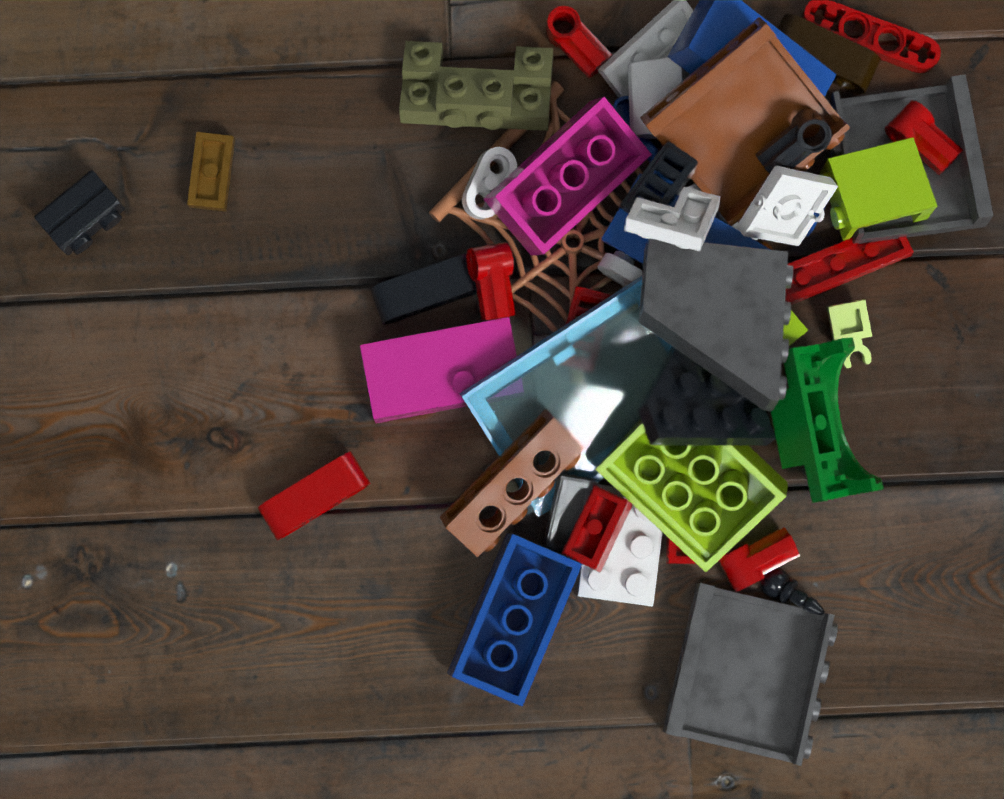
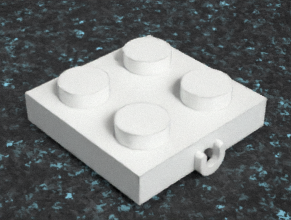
M775 165L736 227L743 236L799 246L814 222H821L825 215L823 209L838 188V185L831 177ZM814 212L819 213L818 218L814 215Z

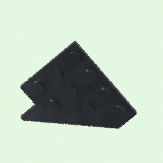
M673 346L638 409L650 445L767 446L776 439L766 411Z

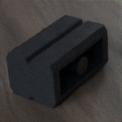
M91 170L36 214L34 218L56 245L69 256L72 252L77 255L90 247L93 243L91 237L102 228L107 231L116 226L122 219L120 213L125 210V207L100 177Z

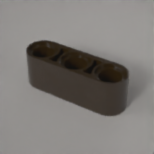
M785 14L778 29L837 74L832 82L833 84L856 94L866 93L881 61L879 55L804 18L793 14Z

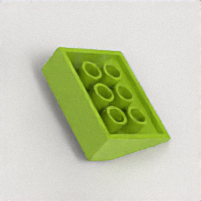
M641 418L595 469L705 572L713 567L787 497L788 482L750 446L650 445Z

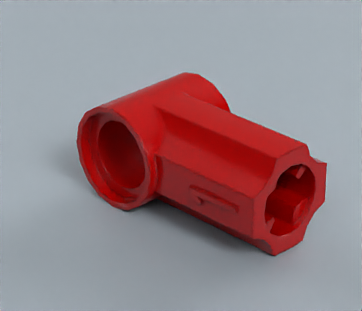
M558 6L548 15L547 39L552 45L560 48L588 79L599 72L597 69L613 56L580 21V16L572 7ZM558 21H567L572 25L573 29L569 33L562 34L557 32L553 26Z
M910 101L884 129L892 142L914 138L921 160L938 175L943 173L963 151L935 125L931 112L917 101Z
M503 242L469 248L466 254V262L469 275L476 282L481 320L515 316L510 282L514 261L508 243Z
M783 527L762 537L751 545L747 543L730 551L719 562L734 591L738 592L765 578L764 574L799 557L800 554L792 536Z

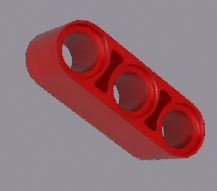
M352 451L265 501L258 507V510L276 540H280L362 491L371 483Z

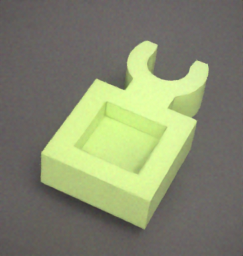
M865 299L826 306L832 340L853 337L855 344L853 352L860 351L863 363L870 364L871 353L862 344V338L872 337ZM850 355L843 363V366L846 368H851Z

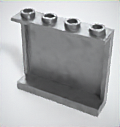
M966 75L951 76L947 85L844 99H840L839 91L833 92L829 103L850 126V129L844 133V139L837 146L830 149L831 158L892 143L885 133V126L912 100L924 105L933 115L935 125L963 149L955 161L940 175L922 161L938 206L928 219L913 223L910 215L859 228L852 236L853 243L862 244L898 239L904 236L914 237L986 227L993 217V210Z
M696 583L663 732L802 766L803 758H809L813 745V736L808 735L811 720L817 721L821 709V699L816 698L819 684H825L828 677L830 662L825 661L827 647L834 645L837 636L838 624L833 623L834 615L825 613L823 615H816L806 612L803 608L732 592L703 583Z

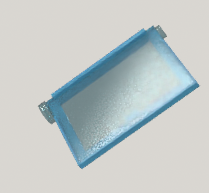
M642 276L459 393L499 456L547 409L585 446L578 463L569 470L564 469L561 473L593 478L597 482L604 478L595 470L596 467L640 419L638 409L672 348L669 343L638 322ZM550 451L538 452L534 457L533 464H544L550 456ZM558 476L554 479L555 484L545 496L537 497L527 507L528 515L535 512L540 517L550 510ZM515 478V482L521 488L523 479Z

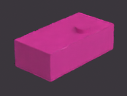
M601 97L588 102L484 197L483 200L531 256L544 255L652 154L605 97Z
M509 317L360 345L375 423L467 407L459 393L517 357ZM521 377L487 398V402L523 396Z

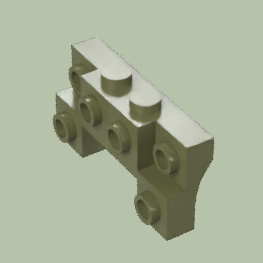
M405 41L402 65L403 82L399 107L400 123L444 125L452 128L464 126L484 127L490 130L503 128L548 131L553 48L516 46L514 70L442 67V43Z

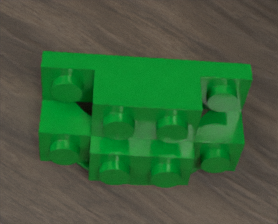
M853 337L841 338L816 345L790 348L787 361L784 362L789 389H786L784 400L779 399L774 409L770 411L782 469L801 465L805 466L812 503L884 489L882 479L866 471L853 455L841 423L838 404V384L843 363L855 349Z

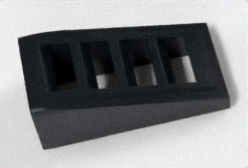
M667 141L624 198L620 208L629 214L638 196L669 206L694 175L698 165L697 160L673 143ZM656 173H661L674 183L672 185L668 184L658 177ZM649 184L664 195L663 198L650 191L646 186Z

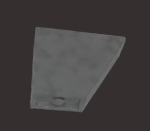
M648 239L644 249L638 322L764 411H772L779 399L784 400L787 379L786 376H780L781 362L787 361L789 340L783 339V327L789 324L791 315V302H785L786 288H791L793 280V266L787 265L788 252L714 243H703L701 250L696 251L679 248L674 244L660 240Z

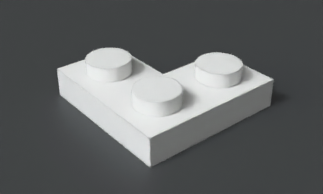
M683 187L675 207L637 197L626 218L624 231L638 234L643 238H652L671 243L679 248L700 251L718 211L721 197Z

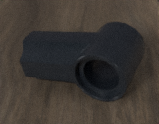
M812 109L802 110L794 116L789 127L755 153V156L769 174L775 165L793 169L811 153L824 150L830 144L832 132L818 111ZM811 124L820 125L818 133L813 137L806 138L802 136L807 126Z

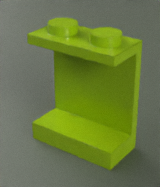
M914 138L828 158L819 174L831 177L838 185V188L830 198L832 206L830 217L834 228L840 230L843 241L850 239L857 229L910 215L913 223L926 220L938 207Z

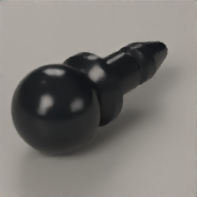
M776 568L764 574L765 578L760 580V587L766 595L775 598L779 597L780 602L783 604L790 599L792 603L803 607L806 612L812 614H824L825 611L818 601L797 588L798 581L795 579L790 580L788 574L783 569Z

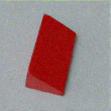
M594 485L564 547L562 555L600 573L631 510L632 504L628 500Z

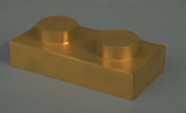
M196 132L187 201L189 208L226 212L235 145L234 136Z

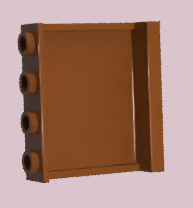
M760 17L754 20L640 117L645 126L663 146L669 141L697 160L698 165L691 179L702 192L721 197L718 211L730 226H733L736 222L739 223L769 176V173L757 159L755 153L789 127L798 112L812 109L818 111L823 116L832 132L830 144L825 148L827 150L837 146L844 139V133L850 129V126L838 115L777 39L776 34L769 25ZM811 124L807 126L802 136L806 138L813 137L818 133L820 125ZM822 151L811 153L793 169L807 171L814 164V158Z

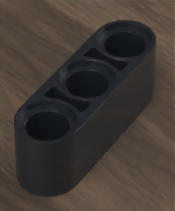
M466 254L392 278L370 288L383 325L391 324L477 294L476 282L471 279L468 272Z

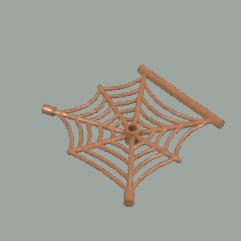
M556 81L551 83V120L542 144L560 129L559 117L566 123L571 119L557 106V98L564 92V89ZM507 129L489 149L503 147L509 150L527 130ZM491 161L490 169L496 164V162ZM475 163L429 211V214L438 223L448 213L456 215L475 230L487 245L494 243L486 232L472 220L494 226L508 242L516 259L520 278L511 284L513 300L528 308L554 333L558 329L551 320L533 304L514 294V292L522 286H526L538 293L559 312L566 323L568 315L563 307L546 291L529 281L536 276L544 279L567 296L571 304L575 287L592 271L598 269V265L606 253L604 242L601 241V238L608 226L601 224L596 219L593 210L590 211L577 224L575 230L573 227L557 242V244H560L558 250L551 253L549 249L545 253L547 258L540 263L537 255L531 256L534 268L525 273L522 257L513 239L505 231V229H509L498 219L499 217L496 214L486 219H474L464 209L455 207L462 199L463 192L476 166ZM639 167L635 170L637 175L643 174ZM624 180L621 185L628 193L631 187ZM612 191L609 196L620 207L622 201ZM485 202L479 203L477 206L483 207ZM600 202L596 206L602 217L611 223L614 217L606 212ZM590 219L591 223L598 229L582 235ZM599 238V251L584 245L586 242ZM573 239L578 243V247L571 248L566 244V241ZM580 252L599 260L587 267L577 277V255ZM563 255L568 257L569 268L558 260ZM635 261V267L641 270V264ZM551 264L561 268L569 276V290L542 271ZM606 276L590 289L597 291L612 281V279ZM634 303L610 320L604 326L602 337L622 318L637 308V303ZM573 348L576 352L575 355L584 357L588 352L585 350L579 352V349ZM568 367L569 384H583V371Z

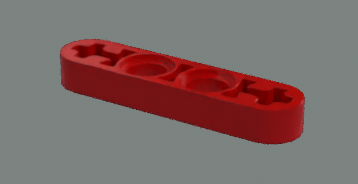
M811 0L802 13V18L870 49L879 55L881 60L915 73L929 72L938 63L941 56L940 46L934 39L831 0ZM818 9H822L826 19L834 21L837 14L842 16L836 26V31H833L831 27L834 22L823 20L821 24H816L814 22L815 16L810 13H816ZM850 20L859 22L863 26V35L859 38H850L844 32V23ZM884 33L894 35L898 42L897 49L894 51L883 50L878 42L879 36ZM906 40H907V41H910L911 44L908 46L907 49H909V50L907 51V53H906L905 56L903 57V56H900L899 54L902 52L903 48L905 47V45H906ZM921 47L927 49L926 55L931 57V59L927 58L924 63L918 61L919 55L912 51L918 52Z

